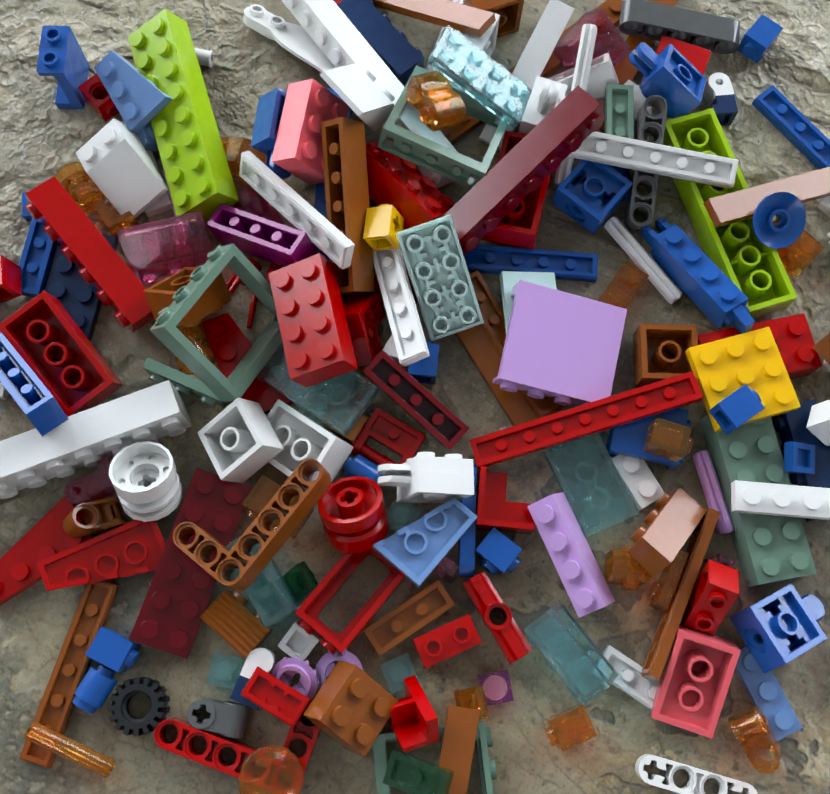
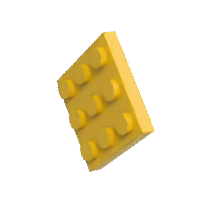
M770 327L697 345L685 351L702 392L703 402L715 432L723 429L709 413V410L745 384L758 393L765 409L743 424L794 411L801 407Z

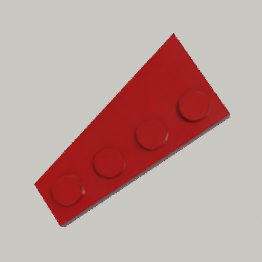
M227 312L201 322L220 372L226 378L229 377L252 346ZM266 364L241 397L242 399L259 403L265 415L269 414L278 399L287 405L294 404L291 397Z
M65 495L0 559V606L42 580L36 562L94 538L93 535L73 538L65 533L63 521L76 507L69 495ZM76 516L80 524L86 525L82 517Z
M134 520L38 561L36 565L46 590L53 591L154 572L157 569L166 543L156 521L143 522Z

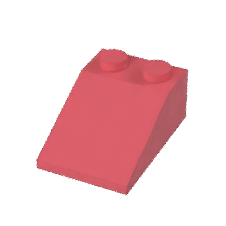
M680 624L659 683L657 684L651 718L712 739L741 652L738 646L731 640L716 635L710 636Z

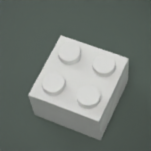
M242 398L235 399L197 432L220 479L223 481L244 483L284 449L260 404Z

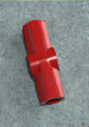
M485 571L462 584L481 615L484 625L490 630L509 664L532 651V648L513 619L510 608L504 604ZM494 608L501 610L504 614V622L500 626L492 624L489 619V613Z

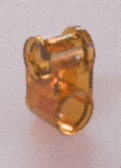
M755 706L752 712L738 718L735 716L729 717L730 727L736 739L742 745L752 766L760 773L765 774L773 773L777 770L782 750L760 707ZM763 748L768 749L773 753L775 759L765 761L759 757L757 751Z

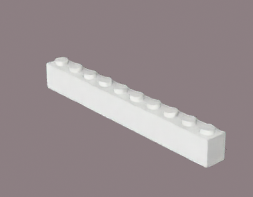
M282 0L335 68L356 64L362 70L366 66L377 78L373 83L380 90L385 86L395 97L392 103L396 104L404 86L333 0ZM411 96L396 125L456 151ZM416 165L423 176L430 178L435 183L436 188L453 182L448 178Z

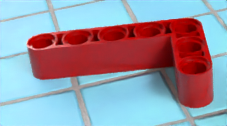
M302 715L296 727H290L280 756L215 732L194 728L188 721L180 718H172L160 722L155 728L154 740L159 747L277 794H292L303 781L321 729L315 724L308 725L305 723ZM170 724L174 725L178 730V737L174 742H170L165 735L166 728ZM198 735L204 737L207 741V749L204 753H199L194 748V740ZM295 738H301L307 743L305 755L299 756L293 753L291 745ZM225 747H231L235 750L237 757L234 764L224 762L222 753ZM259 758L264 761L266 765L264 775L259 776L252 772L251 762L253 759ZM282 770H290L294 773L296 780L293 786L286 787L280 782Z

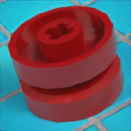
M358 476L339 479L331 483L317 501L318 512L323 523L326 539L333 548L348 553L367 551L386 537L389 530V520L382 489L375 481L367 477Z

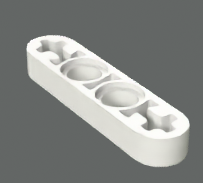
M652 754L640 756L635 764V771L640 780L649 785L679 794H705L704 783L710 778H714L719 784L717 794H727L728 789L740 793L743 791V788L745 794H757L756 789L746 782ZM651 760H653L654 767L666 771L665 777L653 773L648 778V773L643 770L644 765H650ZM679 769H684L689 776L687 785L682 788L677 787L673 781V775Z

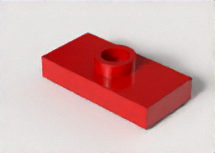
M258 666L240 694L292 728L296 727L311 702V699Z

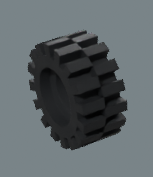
M135 677L123 681L124 684L118 685L115 688L117 692L111 694L109 699L112 700V705H108V711H112V716L109 717L110 721H115L116 725L114 727L117 730H122V734L140 736L154 731L160 722L166 720L165 714L170 710V707L167 706V701H170V698L165 694L166 688L160 686L159 681L152 680L149 677ZM138 693L146 695L151 703L149 713L142 719L134 718L128 709L130 699Z

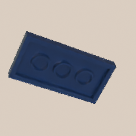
M102 234L116 251L119 242L118 238ZM59 243L45 291L58 298L87 338L92 340L102 304L96 294L98 290L92 283L88 285L82 279L78 272L81 269L75 262L70 263L61 252L63 247Z

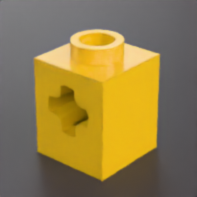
M389 204L367 208L363 239L375 251L400 249L396 233L403 231V216L393 205Z

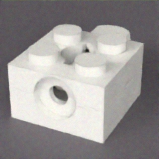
M537 76L521 120L519 133L528 134L566 97L568 85Z
M418 452L417 456L406 459V462L403 464L378 465L379 474L390 475L378 477V485L397 487V502L444 504L454 497L461 501L474 495L473 459H463L462 454H446L445 457H435L434 452Z

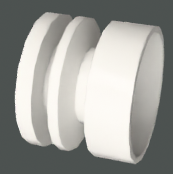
M150 441L138 442L123 448L113 458L109 466V477L124 512L128 516L143 522L156 521L168 516L178 507L182 499L183 487L177 474L173 457L167 448L159 443Z

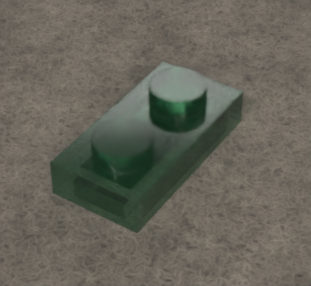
M392 750L383 783L409 794H448L454 771L401 751Z

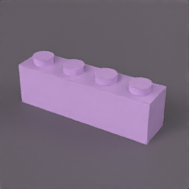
M564 492L551 494L527 506L578 617L585 616L615 602Z

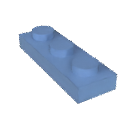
M747 645L739 648L741 652L735 672L771 740L777 742L802 729V725L772 670L764 673Z

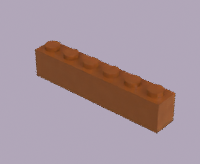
M340 117L321 122L327 220L350 239L355 246L350 267L342 270L331 259L330 262L335 267L341 294L375 292L372 247L363 239L367 208H370L364 122Z

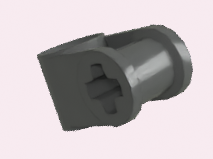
M203 698L190 705L187 711V719L194 728L215 732L231 738L244 739L251 707L237 702ZM206 705V711L211 713V716L201 721V715L197 714V710Z

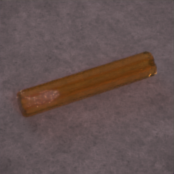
M33 722L25 734L26 740L104 778L111 774L116 762L113 759L37 722Z

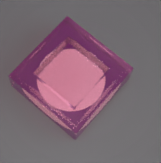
M508 669L477 675L483 706L514 701Z

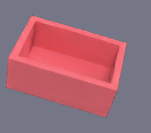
M314 79L290 83L271 161L309 185L325 183L321 122L340 117L347 118L349 106Z

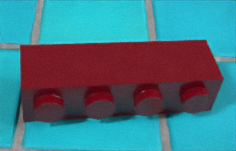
M381 350L363 370L362 373L446 449L451 450L468 431L469 427L385 351Z

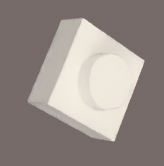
M296 620L277 646L290 657L297 655L298 659L304 661L321 638L314 632L308 635L303 628L296 624L298 622Z

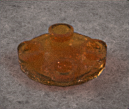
M276 745L261 747L251 753L242 765L239 776L240 794H300L304 782L302 765L297 756L285 747Z

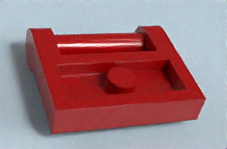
M377 407L354 442V448L351 453L356 456L360 454L377 465L397 464L367 446L366 442L371 438L401 456L402 459L399 464H403L406 462V459L413 458L426 436Z

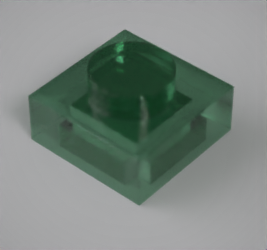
M305 561L296 564L281 577L296 603L309 596L318 586L314 574L310 571Z

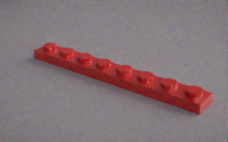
M690 371L469 441L479 470L480 466H492L702 401L703 395L694 372Z

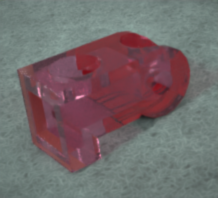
M106 456L96 462L99 467L98 470L82 479L75 478L69 481L64 489L65 498L69 502L79 505L81 503L99 501L116 492L109 477V466L112 459Z

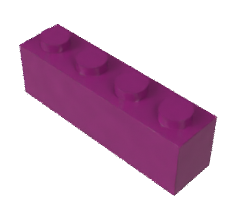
M222 203L206 224L222 245L234 243L241 252L282 267L319 253L306 232Z

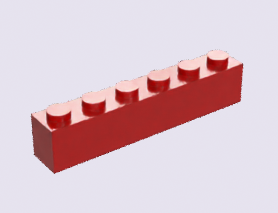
M55 176L25 193L28 205L25 207L29 214L35 220L40 219L45 225L43 229L47 236L53 242L57 240L63 247L61 252L70 263L75 262L81 270L78 272L82 279L88 285L92 283L96 287L98 298L106 307L110 305L116 312L114 317L123 328L128 327L133 333L154 319L143 292L146 290L144 285Z

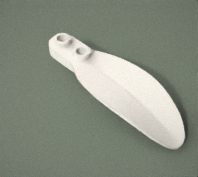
M254 4L244 10L243 22L249 28L276 41L284 49L321 73L335 68L302 26L286 22L282 17L275 16L261 5Z

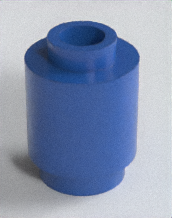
M360 454L355 458L350 456L342 468V471L345 472L343 478L352 476L367 477L378 484V477L387 476L379 474L378 466Z
M101 663L98 668L91 666L74 692L76 696L72 702L80 709L94 714L97 708H102L117 684L118 680L114 677L116 672Z

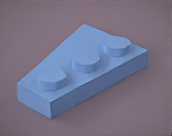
M112 50L94 67L131 132L138 133L173 100L169 95L158 89L157 85L151 80L146 79L139 73V70L119 53Z
M454 497L425 514L417 521L396 531V533L388 538L373 545V548L419 587L478 516Z

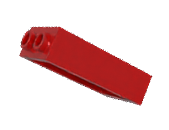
M373 547L367 551L357 553L346 552L296 610L295 614L299 619L296 624L303 628L308 635L315 632L323 640L319 644L329 653L334 655L338 652L343 656L406 579V576ZM367 556H374L390 570V574L341 633L333 632L319 620V613Z

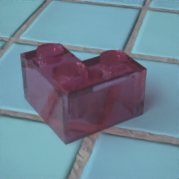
M600 8L584 13L558 41L553 51L566 69L574 68L582 26L584 24H594L597 26L592 59L609 53L615 68L631 49L603 9Z

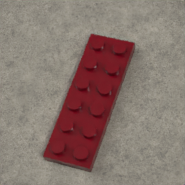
M196 467L129 640L188 659L202 622L200 616L207 609L217 580L173 542V532L180 523L192 522L207 531L229 549L252 487L242 483L223 481L219 475ZM196 533L189 537L188 544L194 541ZM217 550L211 553L209 563L216 559Z

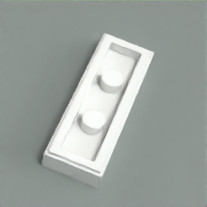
M607 645L593 672L652 711L659 680L650 681L641 677L642 666L612 646Z

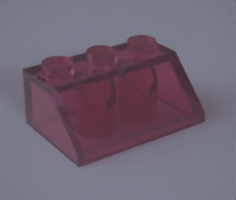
M201 211L117 230L128 266L140 282H152L158 277L170 276L184 267L204 265L208 260L207 254L214 251L212 236Z

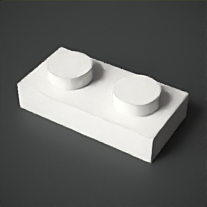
M619 454L608 461L639 511L659 500L665 494L644 460Z

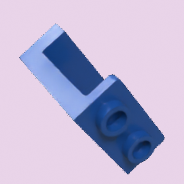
M45 25L42 27L36 71L40 76H54L58 81L55 99L58 109L84 110L85 100L78 87L88 80L90 65L70 26Z
M676 408L609 429L604 455L616 457L621 454L666 465L668 470L675 469L679 464L683 463L686 454V448L682 447L684 437H687L690 430L691 422L687 420L689 410Z

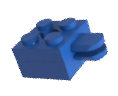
M641 42L629 54L630 62L644 75L639 87L646 99L652 95L662 96L667 102V118L674 119L685 116L701 103L706 78L671 43L657 55L645 42Z
M277 87L259 98L250 147L266 154L265 165L284 180L289 178L291 173L271 161L287 94L286 91Z
M582 160L557 187L552 204L594 235L626 199L633 185L631 181L625 178L629 169Z
M792 583L730 617V620L764 673L789 663L827 639L817 623L825 615L822 602L812 594L800 597Z

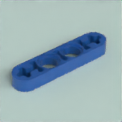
M473 464L474 495L460 502L476 515L477 465ZM476 520L459 539L458 577H474Z

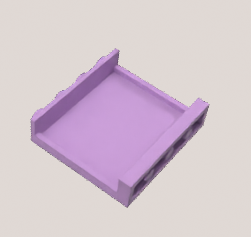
M520 280L512 289L511 298H514L498 376L493 379L492 383L499 384L500 389L509 392H517V389L528 391L527 396L536 399H544V396L555 398L554 403L563 406H571V403L584 405L611 396L627 309Z

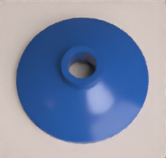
M788 192L772 193L766 196L755 209L752 221L754 234L767 247L776 249L787 247L794 243L802 234L806 223V211L803 203L797 196ZM774 215H776L777 220H776V222L773 224V223H772V220H773Z

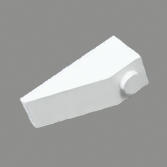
M609 53L596 57L591 62L586 92L594 99H605L607 84H619ZM575 67L547 78L568 85L565 96L571 92Z

